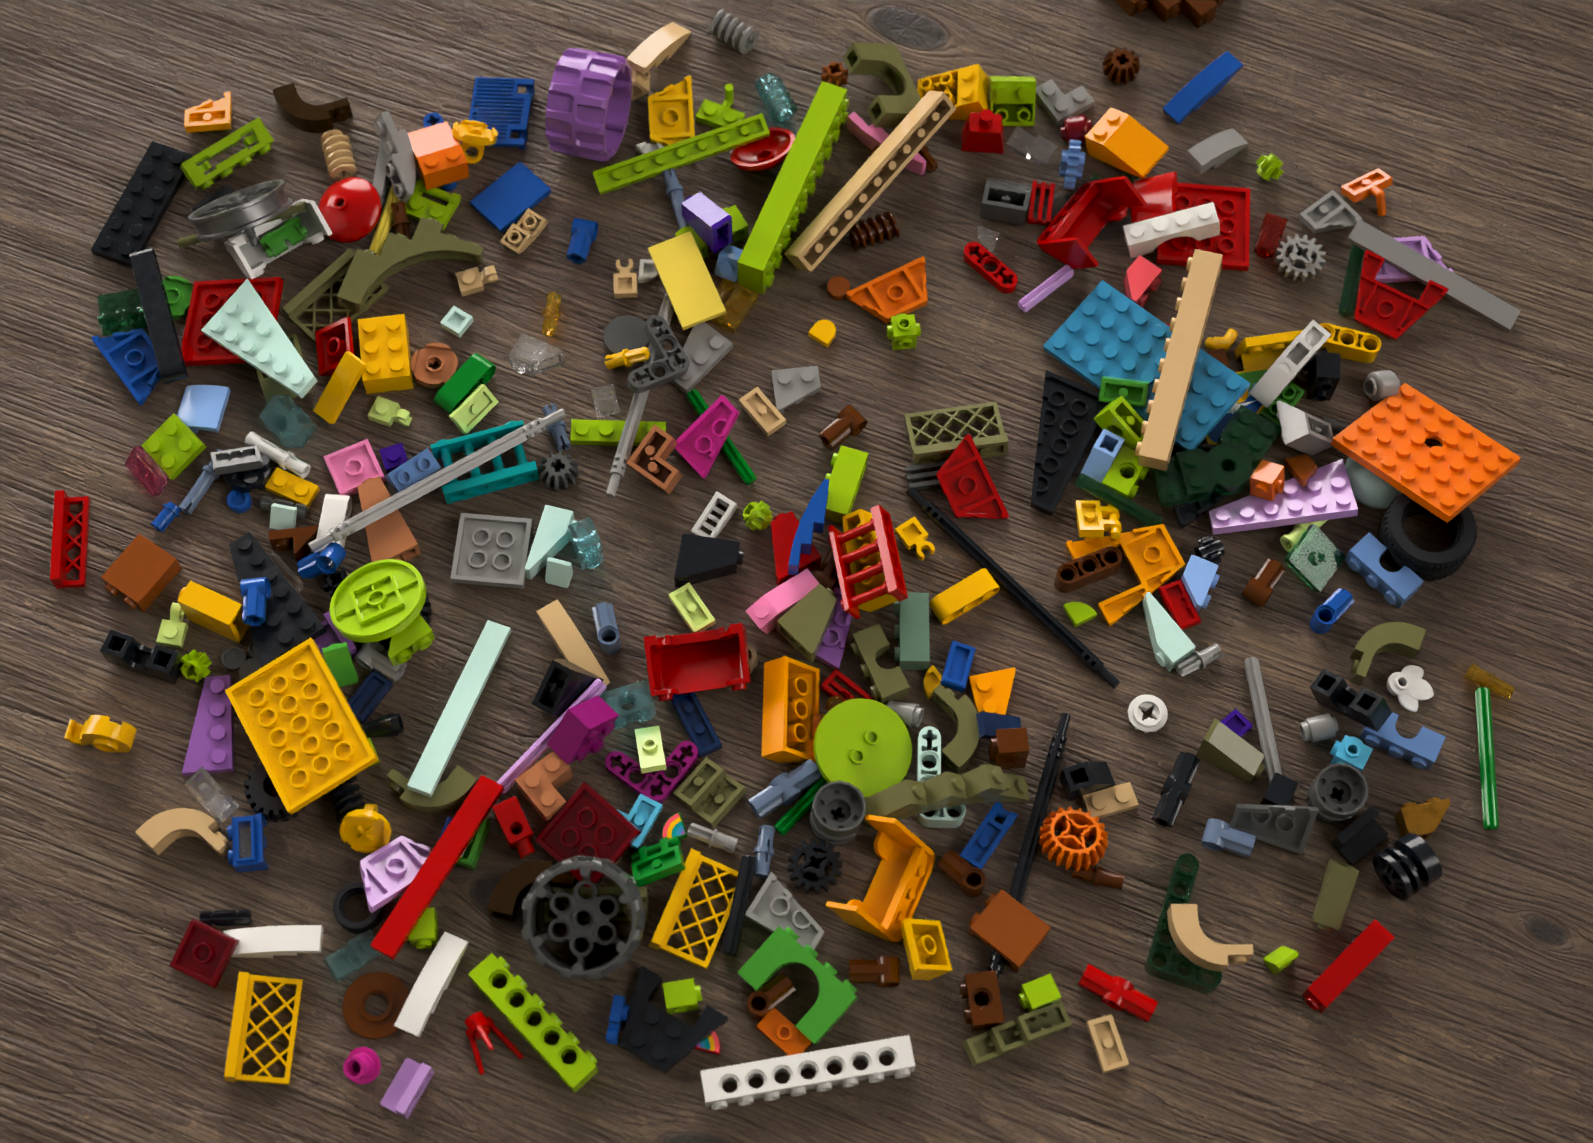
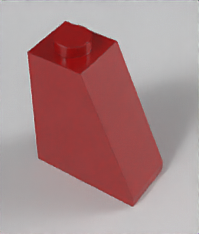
M792 511L786 514L781 513L771 521V538L777 586L796 576L788 574L792 544L799 526V521ZM813 543L811 554L801 553L798 574L805 569L811 572L821 566V555Z

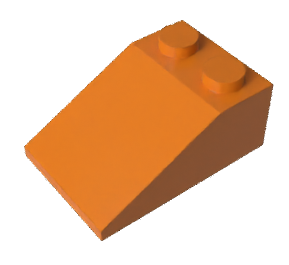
M447 122L407 133L412 145L415 165L426 190L469 178L468 161L459 141L452 135V130Z

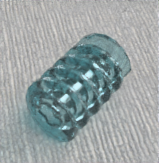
M767 73L756 81L755 89L759 93V97L766 106V110L769 112L772 120L782 122L796 114L798 108L794 104V100L790 98V93L786 91L787 87L783 84L781 77H776L774 73Z

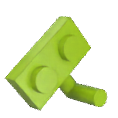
M730 83L725 85V100L722 105L704 99L696 114V121L717 129L745 119V113L731 109L734 102L733 85Z

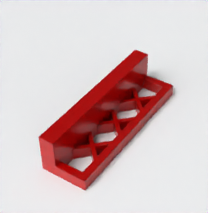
M65 490L54 492L50 580L56 589L86 587L90 498L88 496L68 497ZM83 504V510L76 517L70 513V505ZM77 523L82 527V532L73 539L69 535V530ZM76 545L81 549V553L72 561L68 557V552ZM75 567L80 572L79 580L67 581V574Z

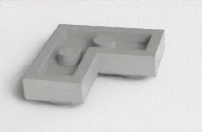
M1052 79L1036 87V99L1056 125L1063 123L1067 118L1074 117L1092 108L1095 103L1083 85L1065 95Z

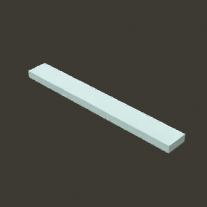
M487 620L407 784L408 790L432 797L511 633L510 627Z

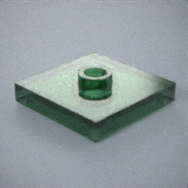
M1315 524L1309 525L1284 561L1315 593L1321 592L1346 556Z

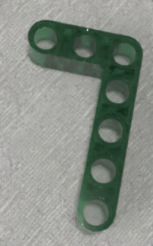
M1184 853L1178 857L1172 868L1145 960V969L1153 977L1209 994L1215 991L1222 980L1221 972L1202 968L1191 962L1184 955L1176 953V945L1171 937L1166 911L1171 904H1189L1199 869L1198 859L1190 853ZM1180 864H1188L1192 871H1183L1180 868ZM1173 887L1182 888L1185 895L1179 896L1175 894ZM1159 934L1168 935L1171 943L1162 942ZM1152 958H1160L1164 962V967L1155 966ZM1177 967H1186L1189 975L1183 976L1179 974ZM1208 974L1212 976L1214 984L1205 983L1202 975Z

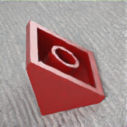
M345 317L315 332L319 376H332L344 353L350 351L354 354L351 318Z

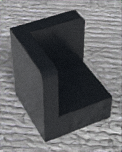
M1275 773L1260 805L1288 806L1299 783L1279 773Z

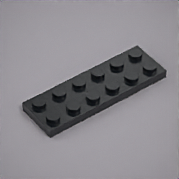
M152 141L92 246V254L132 268L129 254L143 250L148 245L186 176L180 168L181 164L194 155Z

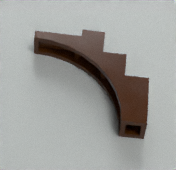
M1114 0L1130 17L1137 12L1141 13L1148 6L1164 23L1182 13L1197 28L1211 23L1216 17V9L1225 2V0Z

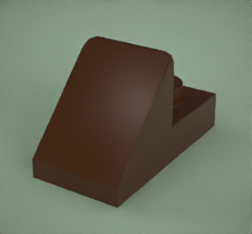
M308 526L268 531V539L273 550L286 551L294 547V556L298 562L311 552L308 543L316 539L318 527Z

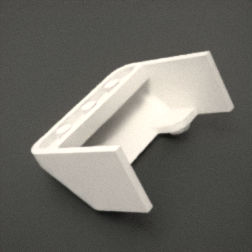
M300 199L293 203L295 205L306 202L308 211L294 214L289 219L293 220L299 217L301 225L305 226L309 234L294 246L288 240L285 241L289 249L277 257L272 256L269 258L266 252H263L260 243L251 246L245 230L224 242L228 252L246 277L250 279L256 278L264 273L263 269L271 261L304 243L311 242L314 245L324 240L323 235L330 236L333 234L315 201ZM277 219L254 226L256 236L261 240L266 233L274 232L289 219Z

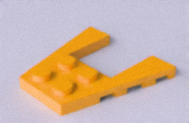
M1164 524L1120 533L1119 539H1112L1110 534L1104 537L1084 538L1081 541L1072 542L1071 540L1066 542L1065 546L1073 560L1108 546L1120 547L1140 584L1098 603V608L1108 627L1112 626L1140 604L1147 592L1154 593L1160 586L1164 585L1185 568L1186 564Z

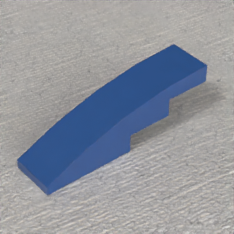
M1226 51L1184 86L1162 108L1163 111L1180 125L1193 110L1196 112L1209 97L1213 98L1243 67V64Z
M828 479L823 480L800 520L788 564V574L790 575L798 574L801 553L811 554L813 532L823 533L829 491Z

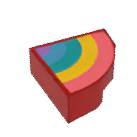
M715 1031L712 1032L711 1036L699 1043L694 1049L720 1056L721 1045Z

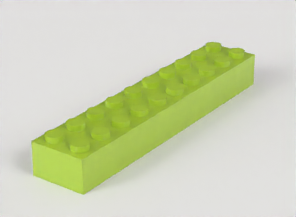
M824 81L821 82L737 262L738 286L763 295L766 288L771 287L775 276L773 274L775 268L779 269L783 260L781 255L790 246L792 232H796L800 223L798 218L807 209L809 195L813 196L815 192V181L817 178H821L825 167L823 164L825 160H829L833 150L831 146L833 142L837 143L841 133L839 129L841 125H845L847 122V116L849 115V112H846L849 105L847 89Z

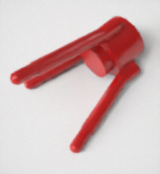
M479 1011L470 1015L464 1023L468 1028L465 1033L470 1041L480 1075H484V1069L475 1037L476 1039H483L488 1049L493 1051L494 1047L488 1037L490 1029L519 1059H523L521 1052L499 1030L491 1017L486 1018L484 1013Z

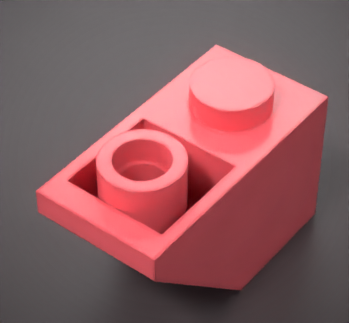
M1139 255L1125 274L1123 283L1126 297L1143 307L1149 298L1148 294L1151 290L1155 292L1162 282L1160 279L1162 269Z

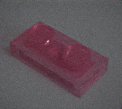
M142 446L134 447L124 464L152 496L160 495L170 478Z

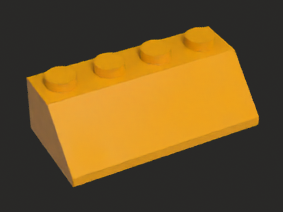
M787 656L764 663L761 757L778 763L803 764L809 759L816 763L813 743L815 732L819 725L820 669Z

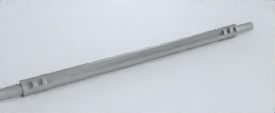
M665 292L658 316L664 318L670 326L674 308L667 292ZM651 342L648 347L650 358L644 361L643 366L660 359ZM656 369L652 370L653 375H655ZM650 390L643 393H634L609 473L611 478L605 496L610 499L615 498L619 482L624 477L627 461L632 451Z
M561 408L544 418L539 417L336 525L329 529V533L308 543L311 551L314 552L332 541L335 543L547 430V426L566 417L564 410Z

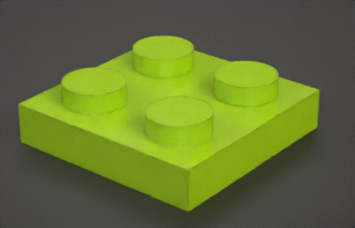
M173 413L140 447L169 479L174 480L207 446L178 415Z

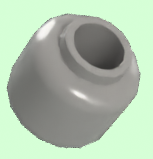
M1391 370L1371 372L1364 381V393L1372 401H1382L1386 397L1398 394L1400 380Z

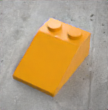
M1110 108L1085 136L1088 156L1141 179L1145 178L1169 150L1168 145L1134 118L1114 108Z

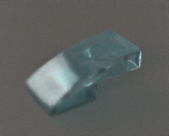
M371 929L349 940L347 946L324 958L326 966L337 983L361 969L381 954L370 947L375 938Z

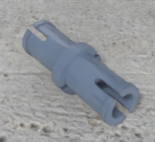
M551 404V411L549 405L543 407L542 411L545 417L558 410L556 404ZM559 420L547 426L549 434L553 436L557 451H560V449L563 451L562 446H564L565 450H568L571 447V443L565 431V422Z
M759 826L757 847L754 848L757 861L753 877L759 879H767L769 876L771 857L774 856L772 847L775 828L773 826Z

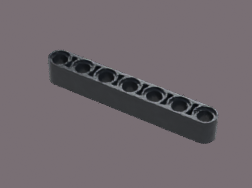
M150 247L130 253L129 256L161 378L164 384L188 378L154 249Z

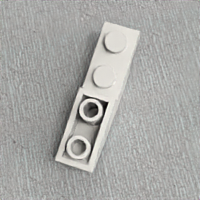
M1312 320L1268 369L1249 394L1265 408H1268L1328 340L1331 334L1316 321Z

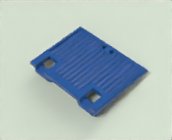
M475 78L469 120L485 123L490 130L492 128L496 129L498 132L497 141L489 146L525 149L530 109L534 99L535 79ZM525 87V94H519L518 88ZM511 132H518V139H511Z

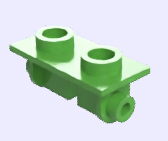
M296 217L293 220L289 219L284 222L282 227L274 232L266 233L259 241L263 252H266L269 258L272 256L277 257L289 249L285 241L288 240L294 246L305 239L309 232L305 226L301 225L300 218Z

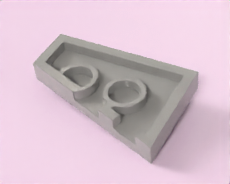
M706 322L694 326L683 347L690 361L688 371L684 376L670 382L687 394L733 348V343ZM675 363L674 366H680V368H682L683 365Z
M772 872L745 913V918L771 933L778 926L784 930L789 927L799 936L796 941L803 948L808 944L814 951L825 934V931L798 904L793 895L782 886Z

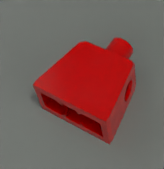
M988 109L982 110L981 113H970L962 130L961 151L1003 154L1004 127L1002 115L993 114Z
M516 796L492 806L493 814L510 849L516 847L521 859L535 853L530 842L534 838L533 832ZM516 828H520L522 831L518 835L512 832Z

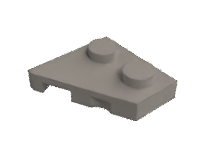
M1331 190L1300 213L1298 218L1314 234L1353 227L1359 219L1363 220L1334 190Z
M818 366L771 370L775 406L780 413H783L784 409L794 403L797 405L804 401L807 396H812L821 391Z

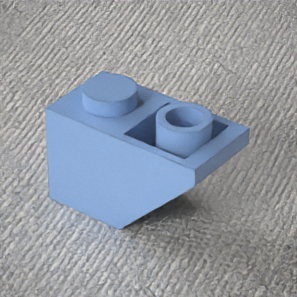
M1103 429L1089 454L1079 478L1100 489L1102 481L1124 445L1125 439Z
M1191 554L1181 580L1199 614L1201 607L1206 609L1210 601L1211 595L1207 594L1209 588L1215 589L1220 575L1216 574L1219 565Z

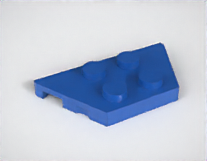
M143 328L129 332H116L110 337L99 338L98 335L91 337L95 346L140 406L143 405L161 379L152 341Z

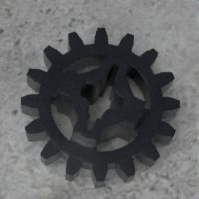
M811 838V844L807 845L803 840L801 841V849L798 847L793 848L795 856L789 855L788 861L792 864L787 865V871L793 872L790 875V881L797 880V889L804 886L806 894L809 893L810 889H814L815 894L818 895L820 888L828 892V884L837 885L835 877L841 878L842 871L838 869L842 868L843 861L837 860L840 858L839 851L832 852L834 849L833 844L826 847L824 839L819 844H816L815 839ZM804 856L805 862L798 868V862ZM811 863H814L816 866L819 865V869L816 870L814 867H811ZM832 865L831 873L826 877L825 870Z

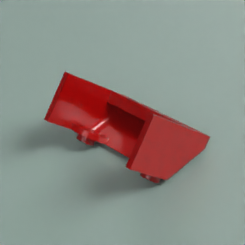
M1126 176L1086 182L1070 197L1040 235L1037 244L1044 252L1065 265H1069L1072 269L1097 267L1099 263L1087 249L1107 222L1122 220L1129 208L1144 206L1146 202Z

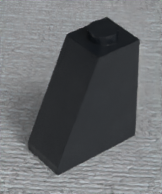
M683 533L674 576L675 587L680 588L687 583L692 585L736 574L738 565H742L744 559V551L740 550V542Z

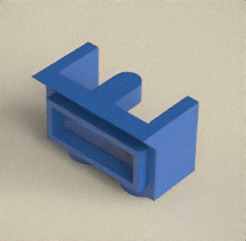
M261 812L252 816L233 817L232 825L227 827L228 839L233 842V849L228 850L229 865H233L237 873L268 870V863L264 859V848H267V840L263 834V826H267V821Z

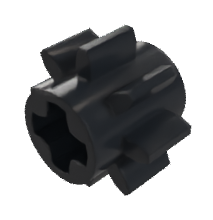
M1207 536L1198 540L1199 546L1195 547V555L1214 564L1222 562L1220 556L1225 555V550L1218 538L1213 540L1212 536Z
M344 568L341 571L336 570L328 576H323L327 583L323 585V589L325 592L330 591L331 598L339 584L347 577Z

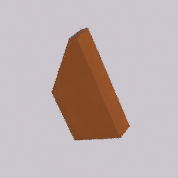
M1308 454L1285 459V467L1302 487H1305L1308 479L1317 472V466Z

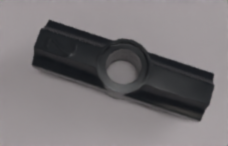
M1180 752L1172 773L1168 775L1160 793L1162 796L1152 817L1156 824L1172 828L1175 823L1181 805H1184L1192 787V779L1201 761L1196 755L1189 752Z

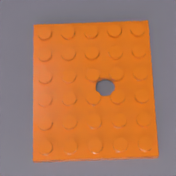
M1406 383L1399 387L1398 394L1384 398L1333 437L1331 442L1333 447L1446 523L1514 469L1521 459L1512 451ZM1425 440H1438L1442 447L1433 446L1430 448L1425 444Z

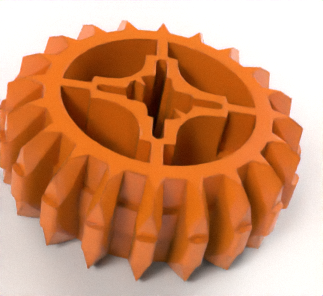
M1071 806L1065 811L1060 807L1057 813L1052 811L1049 817L1044 819L1039 831V845L1042 846V854H1048V861L1056 860V867L1062 864L1065 865L1066 871L1070 867H1074L1077 872L1082 866L1087 871L1090 865L1095 866L1104 857L1108 846V832L1104 831V824L1099 823L1098 816L1091 817L1090 811L1084 813L1081 807L1076 811ZM1061 829L1060 835L1055 836V832ZM1091 841L1092 846L1086 848V843Z

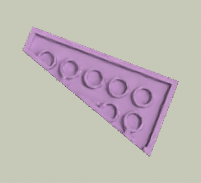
M1343 459L1318 468L1315 475L1308 479L1305 487H1302L1295 478L1285 481L1283 491L1278 493L1273 501L1249 495L1209 511L1213 535L1358 516V507Z

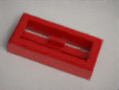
M1037 181L1032 182L1027 223L1047 226L1050 224L1055 183L1046 185V182L1037 184ZM1036 190H1041L1037 218H1033ZM1045 191H1049L1045 220L1042 219Z
M836 668L820 685V690L838 704L847 700L828 685H831L848 700L857 698L833 680L835 677L861 698L874 700L872 696Z

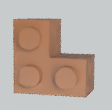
M654 424L627 461V465L668 495L682 478L679 470L665 461L678 443L672 436Z
M552 751L515 779L520 793L548 825L566 803L557 789L573 778L571 767Z

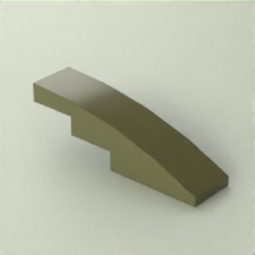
M1060 1001L1018 1016L1013 1021L993 1027L988 1032L966 1039L963 1042V1046L973 1067L1049 1037L1072 1026V1023Z

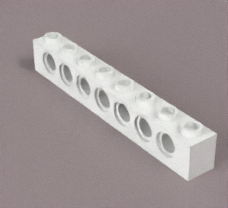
M906 1035L713 1068L700 1072L706 1108L712 1107V1110L727 1108V1104L738 1102L740 1106L754 1103L753 1099L764 1098V1101L779 1099L780 1095L788 1093L791 1096H801L806 1094V1090L816 1089L817 1092L831 1090L832 1086L840 1084L843 1087H853L858 1085V1081L869 1080V1083L883 1081L884 1077L892 1075L895 1078H905L910 1076V1072H914L915 1061L910 1036ZM882 1055H889L894 1062L890 1066H884L880 1063L879 1058ZM862 1059L867 1063L868 1067L865 1070H857L854 1068L853 1062ZM830 1064H837L841 1067L842 1071L837 1075H832L827 1071V1067ZM810 1068L815 1071L816 1075L812 1079H805L801 1076L802 1070ZM779 1073H786L790 1079L785 1084H779L776 1082L775 1076ZM759 1077L764 1083L760 1088L755 1089L749 1085L750 1079ZM726 1082H734L737 1085V1089L733 1093L725 1092L722 1087Z

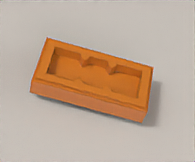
M776 1008L768 1012L756 1026L764 1036L787 1056L804 1053L813 1043Z

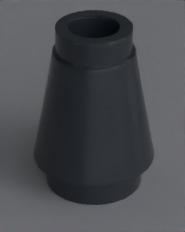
M391 712L365 724V733L368 738L396 737L399 733L404 732L403 721L399 713L394 714Z

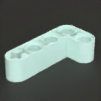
M932 726L921 729L918 736L917 781L919 782L927 781L941 774V735L938 729ZM926 738L931 739V750H927ZM931 761L935 767L929 769L924 767L922 763ZM965 805L933 810L935 815L927 817L923 813L917 814L916 817L918 823L923 827L957 828L964 821L966 807ZM954 809L960 813V816L953 818L947 812Z

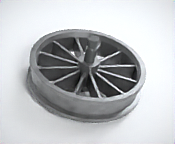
M271 180L243 188L195 210L188 216V220L195 224L198 231L196 235L197 240H214L245 230L251 246L259 244V239L253 227L281 214L293 205L292 199L287 198L284 191V186L286 185L284 180Z

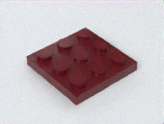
M583 782L535 841L558 862L574 856L584 855L601 859L608 858L616 863L640 835L641 831L587 782ZM580 869L569 870L579 881L583 880ZM594 871L591 873V880L595 881L598 885L605 874ZM583 884L585 887H591L588 884Z

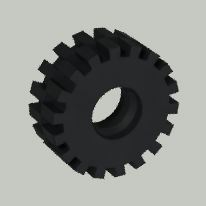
M256 762L253 765L254 772L249 770L247 773L249 780L244 781L246 788L244 793L248 803L256 814L261 812L266 821L269 818L274 823H278L280 818H282L283 822L289 821L288 816L291 814L287 812L280 796L274 797L268 793V786L272 781L264 765H259ZM297 812L292 814L294 818L299 816Z

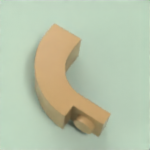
M177 808L161 812L147 820L135 832L158 856L172 842L183 837H197L203 840L223 859L228 855V850H230L226 845L228 839L218 831L220 826L216 820L206 813L195 809Z
M1171 904L1167 910L1169 931L1175 945L1186 958L1196 965L1208 970L1224 972L1228 966V961L1232 965H1243L1254 955L1253 944H1219L1210 940L1203 933L1199 925L1197 904Z

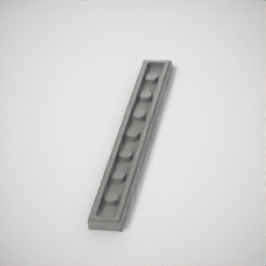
M1360 219L1347 239L1348 242L1366 251L1367 249L1385 258V263L1426 286L1429 280H1432L1448 288L1449 290L1445 297L1507 332L1511 330L1521 312L1519 309Z

